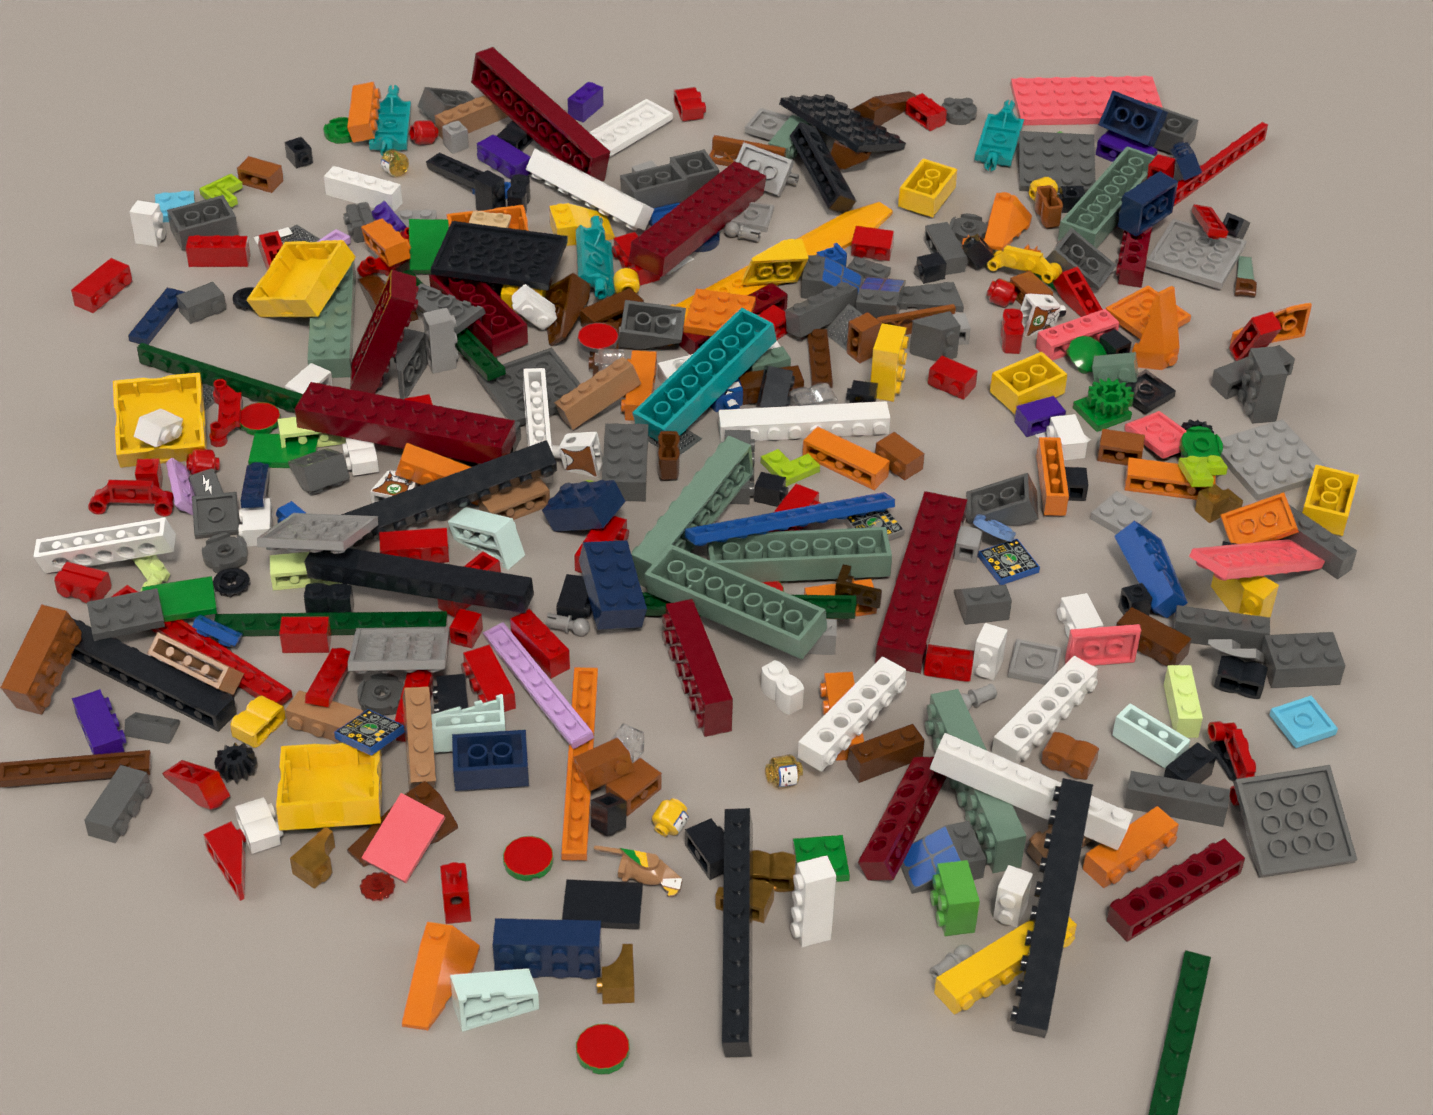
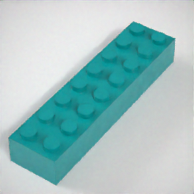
M744 308L739 309L632 412L635 424H648V436L657 441L661 431H677L680 436L777 341L774 324Z

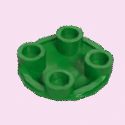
M1088 336L1076 337L1071 341L1066 350L1067 355L1070 356L1071 361L1082 374L1093 372L1094 356L1107 355L1099 341Z

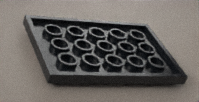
M825 94V96L801 95V97L791 95L780 99L779 105L856 153L904 150L906 142L902 141L900 136L889 133L887 128L874 124V121L870 118H863L860 116L861 113L859 111L851 110L846 103L838 102L830 94Z
M452 221L430 268L431 275L518 287L526 284L530 288L549 290L568 243V236Z

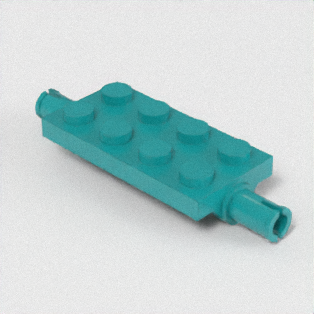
M390 85L386 97L379 101L378 130L375 131V139L369 140L370 150L380 151L384 158H386V153H388L389 158L392 156V150H407L411 101H403L399 98V87L397 85H394V89Z
M1006 100L1003 108L997 114L988 113L974 160L985 163L984 167L988 171L990 166H992L991 171H994L997 164L1001 166L1012 165L1019 142V133L1024 125V119L1017 118L1014 115L1015 103L1012 100L1010 104H1008L1009 100Z
M593 216L590 219V228L580 225L576 229L578 276L595 288L596 298L604 299L607 295L610 297L615 293L612 243L605 239L603 219L600 218L599 221V216Z

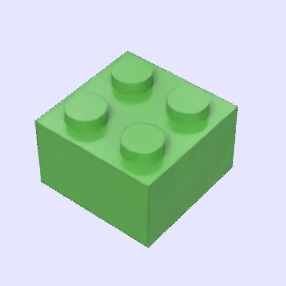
M968 860L938 863L936 874L932 876L934 890L930 891L932 906L937 907V925L939 927L942 926L944 936L975 933L980 900Z

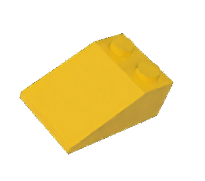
M569 203L549 206L553 234L568 236L566 246L576 245V229L580 225L590 228V219L593 216H599V221L600 218L603 219L602 224L605 229L606 240H613L615 237L608 217L598 211Z
M783 240L754 256L747 267L741 284L798 282L809 259L803 240Z
M1213 574L1211 588L1230 612L1271 617L1279 587L1277 583L1264 576L1227 579V581L1216 578Z

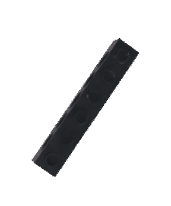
M800 122L790 134L794 146L828 209L841 214L848 212L857 202L817 128Z

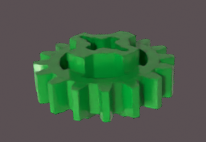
M1107 378V381L1099 379V383L1093 382L1092 386H1089L1087 401H1090V406H1095V411L1102 410V414L1110 412L1111 415H1114V412L1122 414V410L1128 411L1129 407H1132L1134 392H1131V387H1126L1125 382L1119 383V379L1111 381L1110 378Z

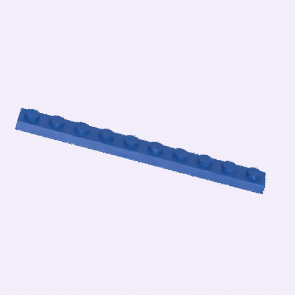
M881 492L685 529V538L694 545L704 546L707 542H725L728 538H746L750 534H766L771 530L782 531L792 526L804 527L808 523L813 522L825 523L829 519H846L851 515L863 516L867 512L872 511L884 512L888 508L895 507V499L887 493Z

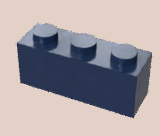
M1182 141L1174 144L1170 151L1184 181L1201 174L1202 171L1196 155L1188 142L1184 143Z

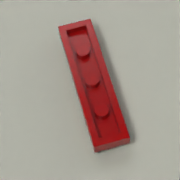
M1193 204L1192 213L1208 237L1215 240L1227 238L1228 230L1213 208Z
M344 648L331 649L305 695V703L324 707L330 706L348 673L350 651Z

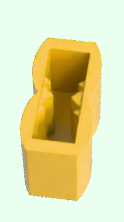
M262 695L251 700L246 710L233 717L230 724L232 737L253 748L259 747L268 738L270 733L276 731L286 719L284 707Z

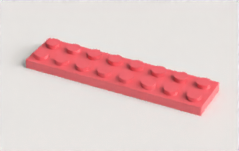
M1290 539L1193 548L1189 555L1190 558L1197 561L1196 564L1199 567L1211 570L1216 578L1227 581V579L1252 578L1253 576L1263 577L1264 575L1322 569L1325 562Z

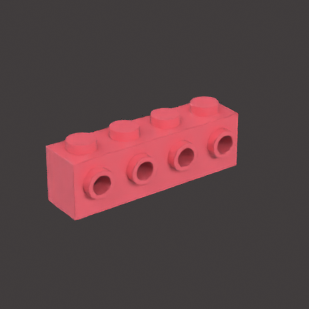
M1104 309L1039 331L1036 349L1039 352H1043L1053 361L1067 356L1066 350L1071 341L1076 337L1088 336L1099 341L1100 336L1114 329L1118 331L1119 322Z

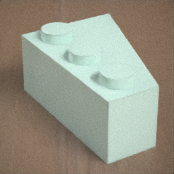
M503 694L497 695L496 700L490 702L476 701L474 706L462 710L459 706L431 714L434 753L453 751L452 734L506 731Z

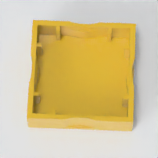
M344 240L285 242L271 262L268 271L259 280L246 301L259 317H318L356 256Z
M200 373L169 375L153 379L135 378L113 381L114 409L117 416L115 426L116 456L120 468L136 466L137 459H159L160 464L166 463L171 458L183 462L187 461V455L191 454L194 449H207L204 394ZM158 409L166 410L182 418L181 435L177 439L158 447H154L134 437L139 417Z
M343 742L337 744L281 746L279 764L281 779L278 783L276 800L279 831L381 824V749L370 756Z

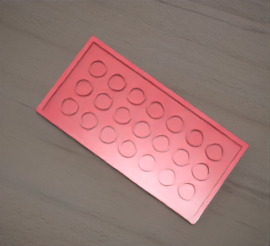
M1153 76L1012 78L1010 84L1018 117L1024 119V125L1099 124L1112 90L1144 103H1151L1162 107Z

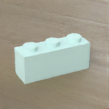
M1131 703L1116 716L1112 736L1165 769L1167 765L1189 749L1190 739Z

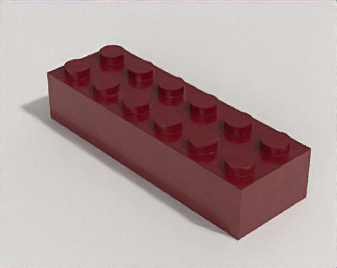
M391 270L352 359L350 389L375 394L377 388L382 387L384 373L387 374L390 368V359L395 358L397 344L401 343L404 337L403 330L405 327H409L411 312H415L418 306L416 296L419 286H416L415 276Z
M429 275L430 287L440 290L444 295H453L459 301H468L474 307L480 306L484 308L486 314L466 328L495 357L528 344L527 323L485 282Z
M693 599L665 604V614L662 615L665 630L662 631L665 644H669L671 661L675 660L676 662L675 671L677 677L682 678L683 693L689 696L688 704L690 711L695 712L694 717L697 728H701L704 737L731 732L733 698Z

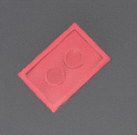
M1158 411L1125 424L1126 432L1145 435L1144 445L1162 459L1181 452L1179 448L1180 439L1186 430L1162 412Z
M1140 625L1071 629L1065 664L1073 656L1092 666L1135 662L1141 634Z
M401 793L363 854L362 860L407 883L445 820V816Z

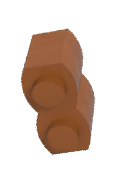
M1051 185L1038 186L1034 209L1040 216L1042 225L1046 228L1060 226L1063 203L1057 197L1055 188Z
M1053 732L1043 750L1041 763L1051 770L1064 771L1073 778L1087 780L1098 760L1099 748L1092 743L1075 740L1067 734Z

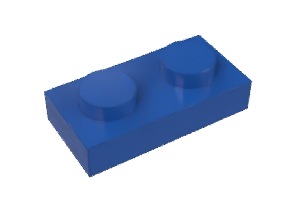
M202 615L196 617L192 625L200 635L210 637L211 635L218 638L220 644L231 647V645L236 646L243 635Z

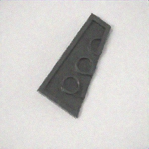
M954 282L905 286L900 309L907 310L908 307H914L921 310L954 304L956 312H963L964 305Z
M422 283L419 285L416 299H418L417 308L423 313L447 308L450 315L455 317L456 327H454L456 335L486 314L483 307H474L468 301H459L453 295H444L440 290Z

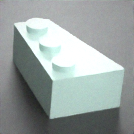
M465 507L448 521L454 540L475 552L479 549L495 557L503 563L502 567L507 570L525 556L513 518Z
M529 968L450 975L453 1007L462 1032L539 1009L538 991Z

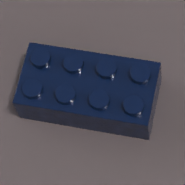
M628 541L583 542L579 563L597 630L642 627L647 607Z
M495 918L492 943L495 971L529 968L532 978L556 977L562 979L571 977L591 979L601 976V921Z

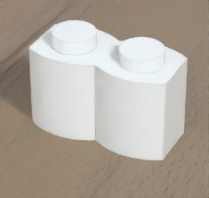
M345 437L346 443L342 444L347 469L352 471V475L379 472L374 443Z
M774 660L763 666L761 672V689L768 698L774 700L777 707L787 715L802 709L804 687L801 681L795 676L790 675L786 666L779 661Z
M264 797L235 806L236 818L240 829L245 835L251 854L281 845L280 837L283 836V830L279 831L278 822H275L273 819L276 817L273 805L271 803L267 804Z

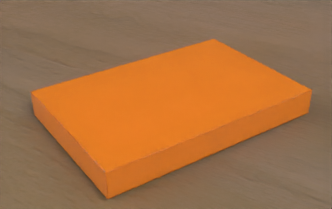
M1284 492L1220 515L1230 543L1245 544L1275 541L1299 532Z

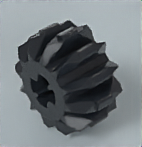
M234 742L233 746L225 745L224 750L217 751L214 764L221 778H224L227 783L232 780L238 783L239 780L247 781L248 776L254 775L255 768H257V758L252 747L247 748L245 743L238 746Z

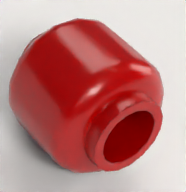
M418 120L410 126L409 135L411 140L417 145L433 144L435 138L438 137V128L430 120Z
M999 278L991 282L986 295L989 296L991 303L1005 308L1009 303H1014L1018 293L1014 292L1015 285Z
M194 449L191 454L187 455L186 467L191 475L211 468L214 471L219 470L220 459L215 457L213 450Z

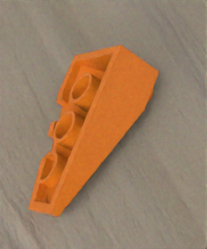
M1007 192L996 193L984 239L994 250L1003 251L1007 245L1012 243L1015 236L1019 237L1022 230H1027L1030 226L1032 215L1016 195H1011Z
M1173 286L1156 293L1147 314L1150 317L1149 321L1140 330V333L1143 334L1140 342L1134 344L1132 353L1136 352L1138 368L1163 370L1177 363L1180 345L1175 288Z
M1312 304L1294 305L1273 312L1279 320L1282 329L1271 343L1304 337ZM1244 327L1232 333L1230 345Z
M427 922L417 955L402 1027L428 1031L445 1009L446 1002L452 996L450 975L467 974L474 970L480 945L453 925Z

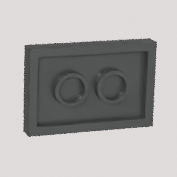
M157 588L87 602L94 641L165 627Z

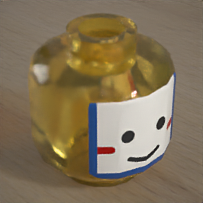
M390 149L383 154L381 167L387 173L399 177L408 169L409 160L405 154L396 149Z
M791 754L772 757L769 760V764L765 766L766 779L769 784L772 783L776 788L795 786L799 782L800 776L803 775L802 764L800 761L797 762L796 758Z

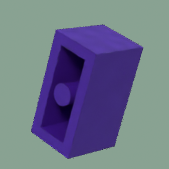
M589 81L568 98V114L582 123L604 106L603 87Z
M1054 396L1016 406L1014 422L1026 437L1046 432L1047 426L1050 425V418L1064 416L1066 410Z

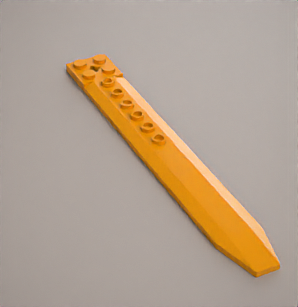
M876 202L845 212L797 239L803 240L807 255H816L819 251L834 247L835 243H838L845 249L851 246L855 226L878 228L893 214V210L881 202ZM746 266L705 289L749 295L768 284L742 285L741 281L748 267ZM694 295L676 305H670L686 308L684 323Z

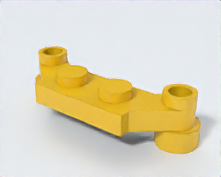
M1008 245L1004 248V251H996L994 257L987 263V267L991 271H996L998 268L1005 266L1040 274L1045 283H1051L1062 273L1061 266L1055 262L1049 263L1043 257V253Z

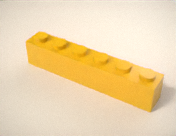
M1070 917L1067 924L1064 948L1071 945L1075 939L1077 924ZM1025 922L936 977L934 994L955 1015L961 1010L971 1008L980 998L990 996L1001 985H1007L1012 982L1015 976L1023 972L1020 971L1022 956H1027L1029 946H1024L1027 930L1032 931L1034 922Z

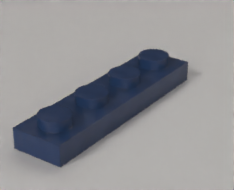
M167 287L129 333V342L149 345L178 309L176 296L185 291Z
M255 462L247 465L240 499L241 508L264 507L270 473L269 464Z

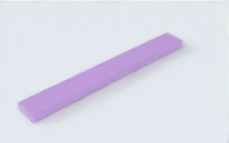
M504 622L483 632L486 641L573 749L594 738L591 729Z

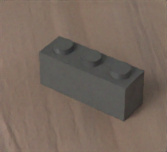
M948 222L925 225L924 242L931 254L939 252L947 263L946 275L965 272L968 256L964 253L961 242L957 240L954 229H951Z
M120 765L84 819L88 836L112 843L117 842L119 837L126 832L132 817L137 815L144 798H147L151 792V784L147 772Z

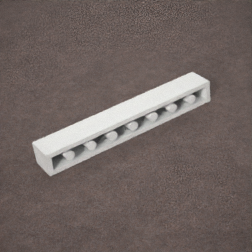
M534 149L526 167V170L532 173V177L541 181L542 178L545 179V184L554 188L558 186V191L567 195L571 193V198L580 202L582 200L586 201L585 205L593 209L598 207V212L609 216V214L613 215V220L619 223L626 222V227L636 231L637 228L645 230L654 211L652 207L546 152Z
M887 401L719 410L718 413L720 442L725 440V430H751V439L766 441L804 439L817 426L839 437L889 434L890 414Z
M944 733L930 766L931 770L1049 820L1051 809L1056 810L1057 804L1056 801H1052L1055 786H1060L1061 782ZM1091 796L1084 836L1118 850L1127 832L1133 813Z

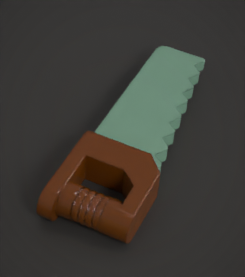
M1240 256L1238 259L1234 296H1256L1257 282L1254 281L1252 257Z

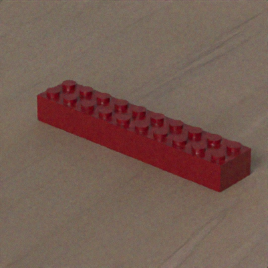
M494 47L475 53L471 83L550 155L602 182L605 181L611 153L609 149Z
M734 161L631 242L629 262L663 277L725 227L727 223L746 210L751 202H755L762 197L767 176Z
M310 382L295 407L297 428L402 449L405 448L406 443L444 457L480 464L509 454L516 441L515 420Z
M924 491L877 642L875 663L881 657H884L903 667L906 671L921 674L928 644L930 643L953 563L961 525H964L968 499Z

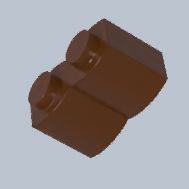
M661 431L658 436V475L660 479H677L680 473V437L677 431Z

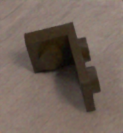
M843 564L836 581L835 595H856L857 604L880 608L882 590L855 584L854 576H851L852 566Z

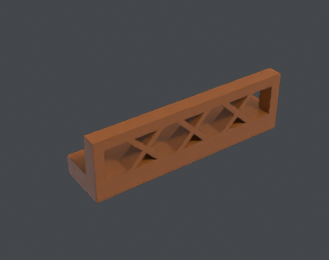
M714 135L712 138V151L709 155L715 164L729 166L734 162L733 160L737 159L743 142L785 158L786 148Z
M954 304L881 316L877 317L881 324L905 327L906 335L912 333L913 320L948 311L955 314L956 307Z

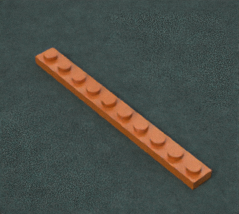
M574 667L572 707L594 735L598 668ZM594 738L575 749L569 745L561 851L562 860L587 861L591 791L580 779L573 757L593 749Z

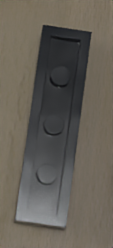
M440 152L426 161L427 168L474 189V178L483 173L479 169Z

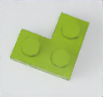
M229 174L199 188L200 195L205 199L224 195L230 207L238 204L237 197L233 193L242 189L243 185L242 181Z
M777 449L760 458V463L771 474L786 477V487L820 472V465L809 454L790 461Z
M1216 455L1208 457L1188 456L1187 458H1179L1178 462L1179 468L1191 487H1211L1214 482L1212 475H1226L1228 469L1223 459Z

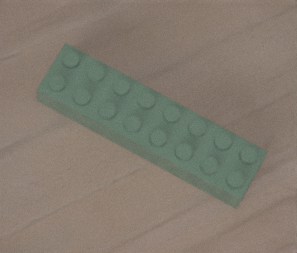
M1127 146L1060 221L1058 241L1072 227L1095 248H1098L1119 223L1122 196L1147 180L1148 165L1156 156Z
M354 261L319 316L310 317L308 365L312 363L331 371L332 378L351 377L356 284Z
M728 436L724 442H721L715 453L707 458L702 469L695 473L689 485L682 489L676 501L671 502L667 512L659 517L654 528L646 533L641 544L633 549L631 555L641 586L647 588L645 572L670 544L691 553L696 545L685 538V529L714 524L738 494L741 487L753 475L750 444Z
M886 527L779 531L766 534L755 533L748 535L746 538H728L725 542H707V560L759 582L838 579L843 564L852 566L851 576H854V578L891 576L892 553Z
M671 544L644 574L648 593L671 603L693 599L699 615L800 659L806 656L827 630L825 609Z
M959 689L931 694L930 704L927 705L928 721H925V729L927 734L932 736L935 752L944 733L986 750ZM949 777L951 788L957 792L958 804L965 810L966 821L970 822L986 857V864H989L992 873L1006 871L1008 865L1021 868L1027 835L1013 805Z

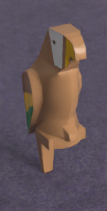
M594 845V850L622 857L618 869V878L622 879V882L635 879L647 885H661L668 892V897H674L680 892L683 882L682 878L656 854Z

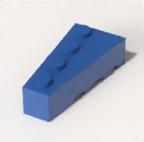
M1135 520L1114 536L1138 582L1143 583L1152 596L1151 610L1155 614L1159 613L1168 618L1176 612L1177 605L1184 606L1188 603L1162 539Z

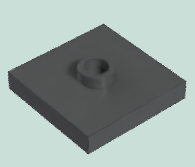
M237 492L192 496L195 539L210 538L221 533L239 535L240 523Z

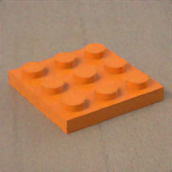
M1147 285L1105 309L1119 322V325L1141 339L1143 334L1140 333V330L1149 321L1150 317L1147 314L1158 292ZM1176 305L1179 328L1190 322L1191 315Z
M696 289L683 326V332L712 336L739 309L744 308L753 313L756 297Z

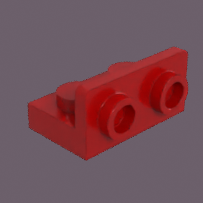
M928 644L924 675L969 682L971 680L975 651Z

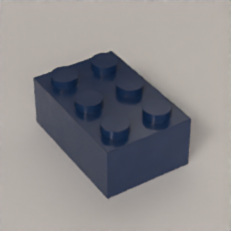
M1112 90L1098 126L1154 147L1168 112Z
M1159 171L1124 193L1121 199L1122 205L1119 213L1118 227L1137 237L1173 212L1178 181Z
M615 480L583 481L572 484L568 482L563 484L559 488L558 493L548 500V504L543 508L542 512L554 532L601 529L606 526L626 501Z
M526 730L452 734L455 791L529 786Z

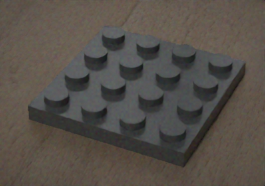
M1020 131L1019 191H1029L1031 182L1042 177H1050L1057 183V193H1060V186L1083 185L1086 193L1096 182L1094 135Z
M552 347L502 364L505 367L506 374L496 379L487 381L479 372L477 373L479 382L507 419L520 422V425L526 424L523 394L524 369L545 368L549 415L558 413L554 402L581 384Z
M1330 765L1241 778L1233 782L1259 878L1349 864L1358 860Z

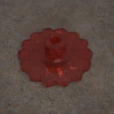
M384 872L368 874L365 879L361 880L362 884H360L361 894L366 899H371L372 901H382L385 898H389L394 893V888L396 887L394 879L390 878L389 874H384Z

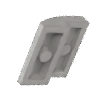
M1208 639L1209 645L1229 656L1237 657L1244 661L1264 663V653L1257 649H1241V644L1232 639Z

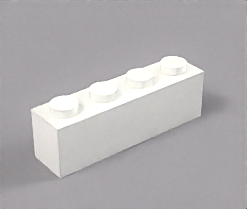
M335 166L324 175L325 191L328 196L357 204L367 202L371 208H375L385 200L394 212L402 204L401 184Z
M823 856L797 863L796 875H793L795 891L792 892L794 907L791 908L793 923L790 924L794 939L798 938L801 947L831 940L836 874L828 856Z

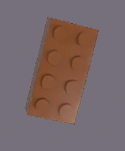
M41 604L0 687L16 708L42 715L45 708L49 706L54 689L60 684L61 675L71 661V654L81 640L82 632L68 611Z

